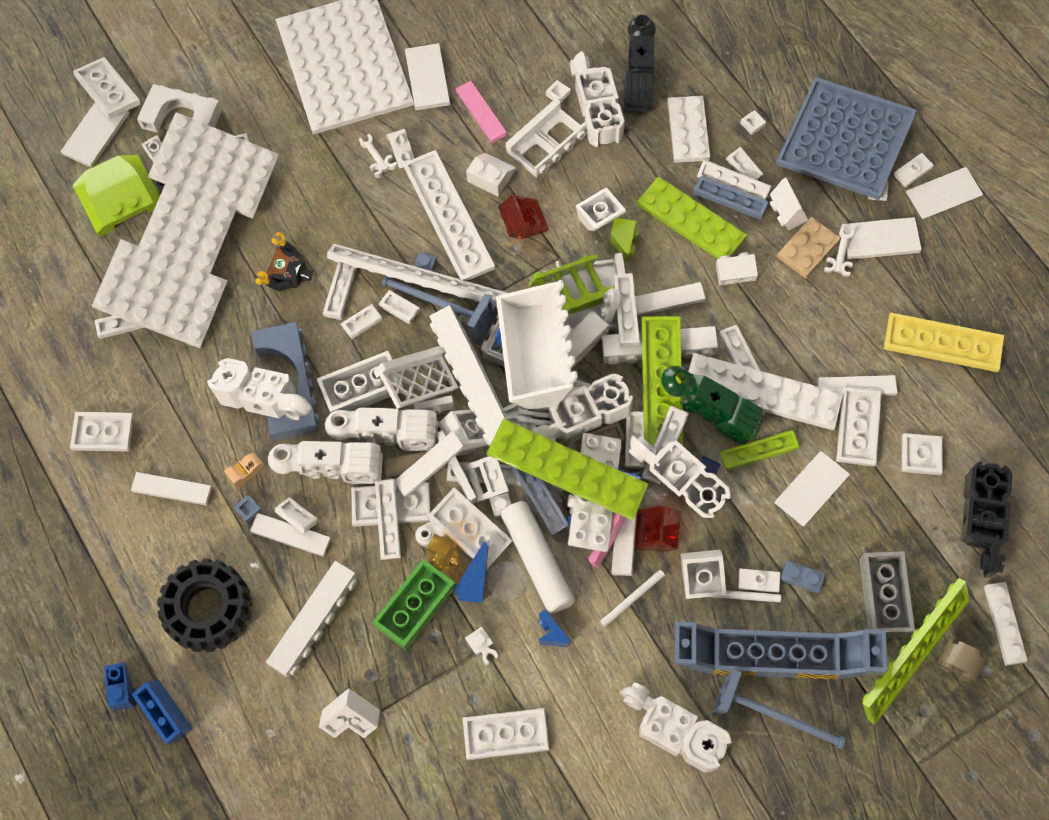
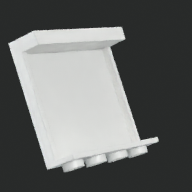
M622 253L614 254V259L595 261L593 264L603 286L607 288L614 286V275L626 274ZM556 261V268L561 267L559 266V261ZM586 268L577 271L588 292H591V294L595 293L597 288ZM571 275L562 276L572 297L575 299L581 298L582 295ZM602 304L569 315L564 325H570L571 329L580 323V319L585 314L593 311L598 315V309ZM617 310L612 322L607 323L609 324V330L618 329Z

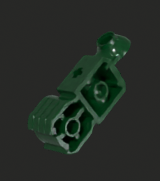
M678 365L670 366L664 370L661 377L664 390L672 396L681 397L680 404L686 407L687 411L701 415L708 422L717 421L715 424L717 432L734 442L746 444L748 440H756L761 428L760 426H762L763 419L766 416V412L762 407L739 397L734 391L705 375H694ZM676 376L680 379L681 384L676 381Z

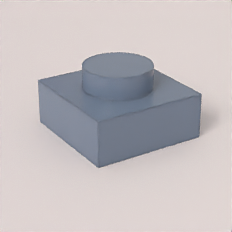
M419 252L414 266L433 272L437 257Z
M249 495L233 507L246 523L262 511Z

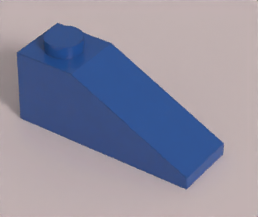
M489 540L483 542L460 579V583H456L455 595H459V601L479 603L484 601Z

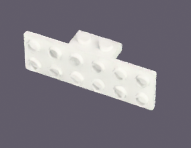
M584 433L582 435L580 453L618 470L621 440ZM569 495L567 506L570 507L572 517L568 545L607 552L613 512L577 495Z

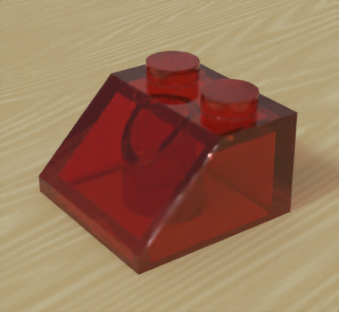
M512 194L498 206L509 237L525 239L549 230L537 199Z
M667 505L637 510L634 549L658 552L678 550L681 511Z

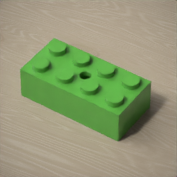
M423 559L372 622L374 627L407 652L455 591V582ZM414 604H418V605H419V606L416 607V608H412V606H413Z

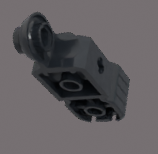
M638 15L629 22L627 27L628 34L630 35L628 71H625L623 110L652 112L654 35L656 26L648 16Z
M980 461L965 476L963 496L966 501L964 502L961 541L968 546L985 549L980 558V570H983V576L987 578L995 575L997 572L1002 573L1004 569L1005 555L1000 554V547L1008 541L1011 502H1007V498L1011 494L1013 474L1006 465L1001 469L999 465L994 463H987L982 466L983 463Z

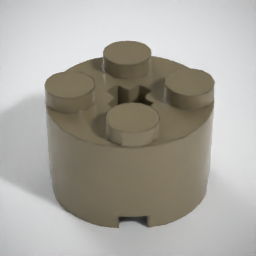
M948 638L937 661L940 664L938 668L947 673L953 671L959 674L958 678L967 683L977 680L987 656L981 657L979 656L981 651L961 641H958V644L952 643L953 639Z

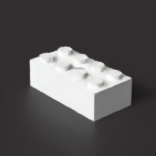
M389 351L317 378L330 413L336 410L355 411L358 408H364L391 397L382 378H376L373 372L382 362L392 360ZM388 376L389 380L397 385L398 379Z

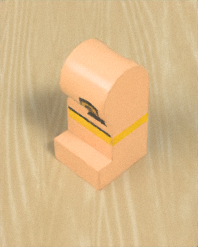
M252 452L232 468L229 466L224 472L235 487L239 489L263 469L264 463Z

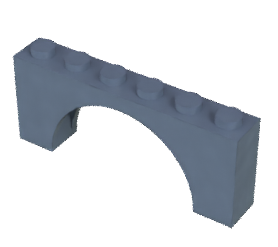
M293 322L252 331L254 348L258 356H278L287 360L296 368L299 377L296 394L304 397L312 407V411L308 415L300 417L299 420L290 419L286 415L279 419L267 417L269 432L273 441L317 432V425L321 423L319 414L315 413L314 407H317L315 395L312 396L311 394L314 386L312 378L308 379V373L311 371L309 362H305L304 356H307L305 344L302 345L301 339H304L302 328H298L297 323Z

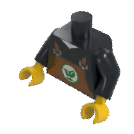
M281 232L275 233L280 241L272 238V243L275 245L280 244L281 247H277L267 273L264 271L257 273L262 279L257 278L255 280L256 283L259 285L265 283L266 286L280 292L297 288L301 279L310 282L313 271L306 269V263L302 254L287 240L284 241V235Z

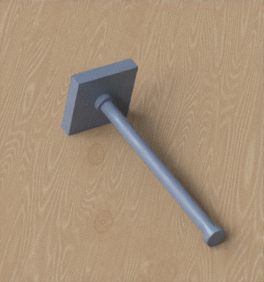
M385 276L382 281L383 286L393 287L445 308L450 305L455 313L470 318L467 326L473 342L477 344L481 343L497 315L492 297L484 294L475 312L395 281L391 277Z
M732 670L725 675L711 714L718 717L728 712L731 702L735 701L833 743L837 748L842 749L845 737L835 736L737 694L736 688L742 673Z

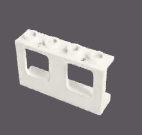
M555 98L506 142V153L537 178L541 174H545L553 163H557L566 151L569 152L578 140L580 141L585 137L586 123L584 122L580 125L561 110V102ZM559 122H563L574 131L561 144L548 135V132ZM538 144L549 155L535 167L523 155L533 145Z

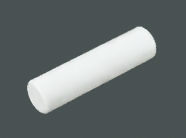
M519 501L509 505L502 511L501 517L549 614H556L569 608L574 604L575 598L528 503Z

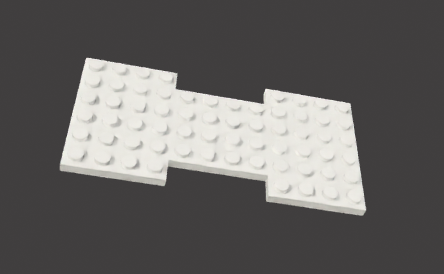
M176 112L149 173V178L164 183L165 186L139 246L120 239L94 299L92 308L201 348L227 284V280L210 273L235 213L237 212L253 219L279 154Z

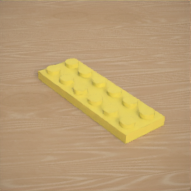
M890 313L884 349L998 372L1004 335Z

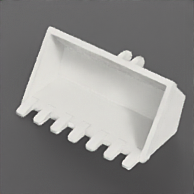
M563 280L496 297L509 402L516 403L525 409L558 406L568 392L573 389V383L577 379V372L573 371L571 373V367L575 363V357H569V351L573 347L572 340L567 341L566 338L570 333V325H564L568 317V310L562 311V306L566 302V296H560V291L564 287Z

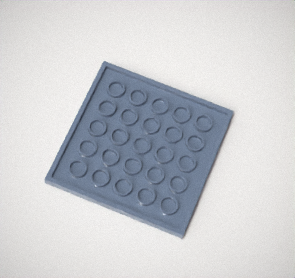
M815 77L776 161V165L880 200L917 110Z

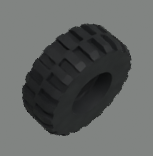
M204 558L202 562L192 560L185 567L184 565L177 568L178 571L174 575L170 574L167 577L168 582L166 585H162L160 589L162 595L157 599V606L160 608L157 614L162 622L161 626L164 631L180 646L186 649L189 648L194 652H201V650L214 652V648L219 647L223 649L227 647L226 643L231 640L233 642L239 638L237 636L239 632H244L247 625L245 622L251 618L252 613L250 611L252 606V598L249 595L250 590L243 578L233 567L227 566L219 560L213 562L211 559ZM215 589L219 591L222 595V606L217 615L205 622H194L188 616V606L191 599L202 590Z

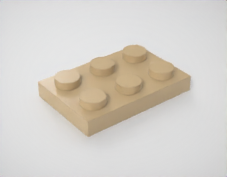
M811 217L780 250L777 258L806 279L837 245L840 237Z

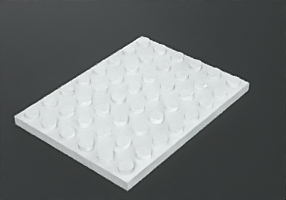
M340 0L276 19L313 135L414 105L377 0Z

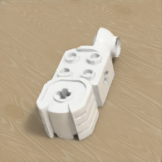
M581 51L573 60H570L572 76H576L575 88L583 117L585 116L588 141L597 148L599 144H609L614 141L619 143L623 138L625 120L621 106L618 104V95L611 70L606 67L590 69L589 59Z
M230 358L219 361L220 367L214 372L212 379L207 381L219 403L224 406L237 409L244 407L248 412L278 419L286 415L293 420H299L300 417L306 416L312 411L308 401L296 394L295 386L288 374L256 367L251 372L244 361Z
M618 374L607 375L594 381L588 388L586 385L569 391L558 406L549 407V416L553 424L541 425L534 429L533 432L555 442V439L558 438L568 441L601 427L602 423L611 425L627 418L632 410L633 396L629 397V390L627 385L622 382V376Z
M358 408L355 411L336 410L330 413L325 421V431L331 438L337 440L349 437L355 438L356 441L362 443H384L387 446L398 444L399 448L406 451L427 452L437 445L438 421L436 420L437 413L430 410ZM338 421H345L343 425L336 426Z
M632 435L628 452L641 463L646 461L650 465V471L679 497L683 494L686 503L701 517H714L713 512L718 511L724 505L726 498L730 499L729 487L714 473H706L704 471L706 466L679 442H669L657 455H654L652 451L655 448L644 438L640 437L637 440ZM709 489L712 492L710 494L712 498L709 501L708 499L705 501L702 498L704 496L702 493L704 490L707 492Z
M302 441L298 445L283 443L273 447L268 456L270 468L280 474L298 471L300 475L313 479H318L320 476H328L330 479L342 477L343 481L351 484H375V481L381 480L383 453H381L380 445L374 443ZM287 454L284 460H279L281 455Z
M633 683L632 686L626 687L619 692L624 698V703L639 711L641 709L647 711L639 727L640 737L675 757L678 754L682 755L686 763L704 773L715 771L720 767L719 761L724 757L728 746L732 744L728 731L708 720L696 722L698 716L662 696L656 699L649 697L650 691L640 684ZM702 743L709 744L710 748L705 750L703 748L705 745H702Z

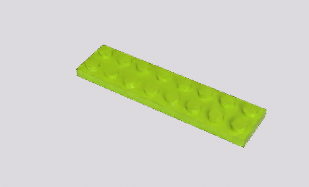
M680 316L641 318L644 439L653 447L670 406L682 410V405L680 404L681 397L668 394L661 382L662 373L666 368L675 365L681 366ZM676 376V381L681 384L680 379ZM682 429L681 434H680V436H679V439H678V441H677V442H679L682 446H683V429Z
M504 418L486 454L630 520L634 519L648 486V483Z
M958 578L955 583L949 586L947 594L943 599L940 598L934 611L925 617L921 628L914 631L911 641L901 648L897 659L890 662L887 668L888 672L884 676H880L873 690L864 696L862 704L868 720L873 724H876L970 602L966 581Z

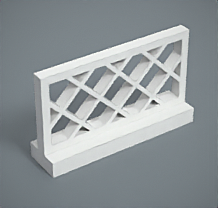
M440 346L382 362L373 371L376 378H382L397 409L455 391L459 388L442 357L444 350ZM435 362L439 363L441 371L433 368ZM419 367L428 370L426 376L418 372ZM405 371L413 375L412 380L403 376ZM431 372L439 376L438 382L430 378ZM388 376H393L396 379H398L397 385L392 383L389 380ZM416 377L424 380L423 386L415 383ZM442 379L447 380L450 387L441 384ZM401 381L410 385L408 391L400 387ZM428 383L436 387L435 392L427 389ZM413 387L422 391L420 396L412 393ZM398 392L407 396L405 401H400L397 395Z

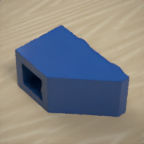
M122 662L104 666L108 707L114 711L135 707V699L132 696L134 693L133 685L126 663Z

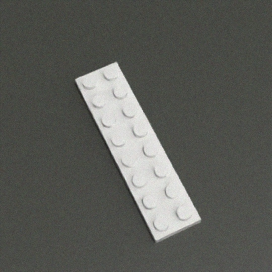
M436 150L403 163V167L461 281H468L494 270L495 265Z
M693 353L688 372L694 375H705L734 391L739 397L762 407L767 413L830 430L835 429L843 393Z

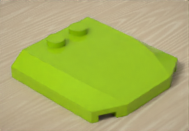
M138 154L118 155L86 170L73 184L99 237L115 230L114 225L146 210L148 213L153 212L160 197Z

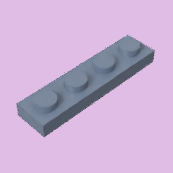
M700 176L693 193L761 220L768 205V201Z
M511 467L550 534L553 535L569 525L543 481L515 467Z

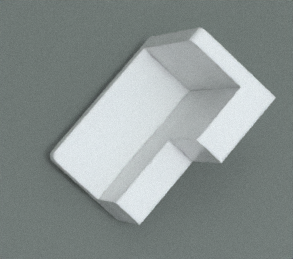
M349 688L322 710L319 728L334 738L347 728L365 738L378 728L380 710Z

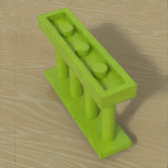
M597 254L593 256L586 255L578 261L546 272H537L532 276L528 284L530 288L536 285H546L548 281L555 280V282L563 280L562 276L570 274L582 296L578 299L573 298L563 280L564 287L561 293L566 296V302L562 306V311L568 310V316L602 304L605 292L609 289H614V286L608 288L603 286L593 267V264L598 259ZM586 268L597 288L595 293L591 294V292H588L577 271Z

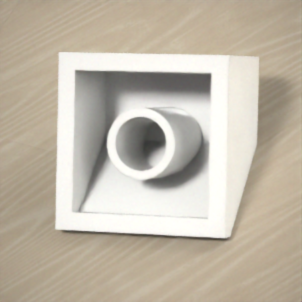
M483 153L475 157L466 171L467 181L499 197L516 171V167L487 153Z
M784 178L770 194L773 200L770 204L774 212L778 210L780 216L777 218L781 226H786L789 231L805 223L808 219L787 178Z
M607 188L576 205L579 220L588 231H595L626 212L625 208Z
M471 410L451 411L438 423L445 437L453 431L464 444L465 448L456 456L468 455L488 445L483 437V430L479 428L475 420L477 417Z
M720 550L680 554L686 599L726 595L723 555Z

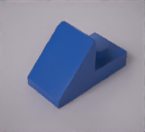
M544 609L539 613V625L545 632L549 631L539 639V644L568 647L571 640Z

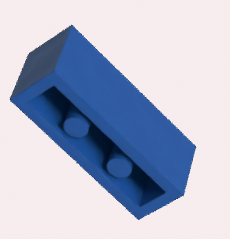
M160 680L146 681L132 694L165 744L179 742L193 729Z

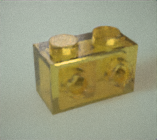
M434 533L425 550L428 562L433 563V566L440 571L445 569L450 572L452 566L455 567L460 558L456 543Z

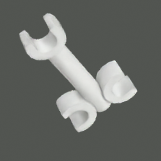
M367 134L369 140L367 142H364L361 138L359 139L361 147L367 148L377 162L370 166L371 172L379 170L374 173L376 179L380 178L383 172L395 170L398 167L397 162L389 163L393 161L392 155H388L385 160L382 159L373 145V139L370 134Z
M841 227L839 231L841 242L837 259L835 261L833 258H827L826 262L831 263L832 267H825L824 271L827 273L834 271L841 273L844 277H849L851 273L846 272L844 268H852L853 263L843 262L848 241L854 235V229H851L849 235H845L843 232L844 227Z

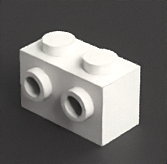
M741 253L737 257L725 255L717 259L716 270L719 286L756 281L758 273L754 254Z

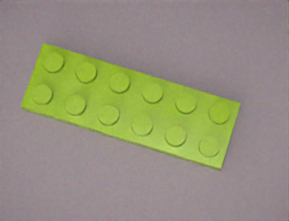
M659 176L637 201V206L717 259L725 255L732 256L747 238V234Z

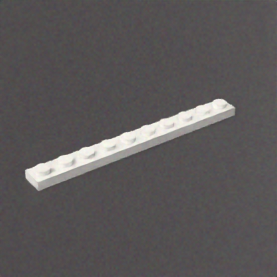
M333 244L327 252V258L335 262H342L352 267L384 274L387 277L398 278L408 283L419 284L422 287L433 288L443 293L454 294L460 298H468L480 303L484 294L492 297L495 308H497L496 297L508 294L337 244Z

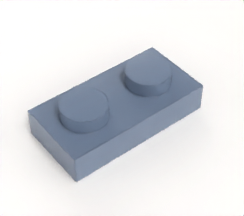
M786 561L780 581L819 594L825 573Z

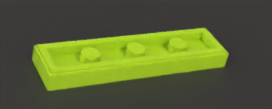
M790 430L720 451V456L726 471L798 450L800 445L794 430Z

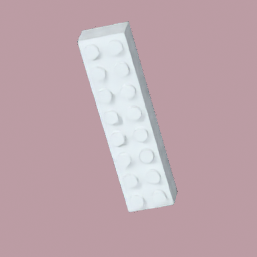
M449 305L430 315L432 320L430 326L438 337L437 341L440 347L446 353L445 357L449 365L454 369L452 372L456 380H459L461 384L460 389L464 396L467 397L469 401L467 403L471 411L477 417L475 420L479 428L484 432L483 437L486 443L491 445L502 419L508 420V417L460 319Z

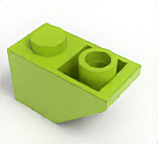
M615 218L610 242L619 253H622L623 259L629 262L630 255H634L635 245L632 244L633 239L637 240L639 229L636 228V221Z

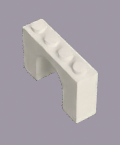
M153 84L137 120L142 129L158 133L165 116L171 110L185 107L194 111L192 119L215 128L222 109L219 101L214 98H206L196 93L190 94L180 89L174 90L164 85Z

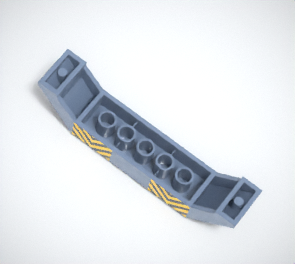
M675 622V664L712 675H727L732 670H737L742 673L741 676L836 680L887 673L886 630L864 629L835 634L714 629L696 624V622Z

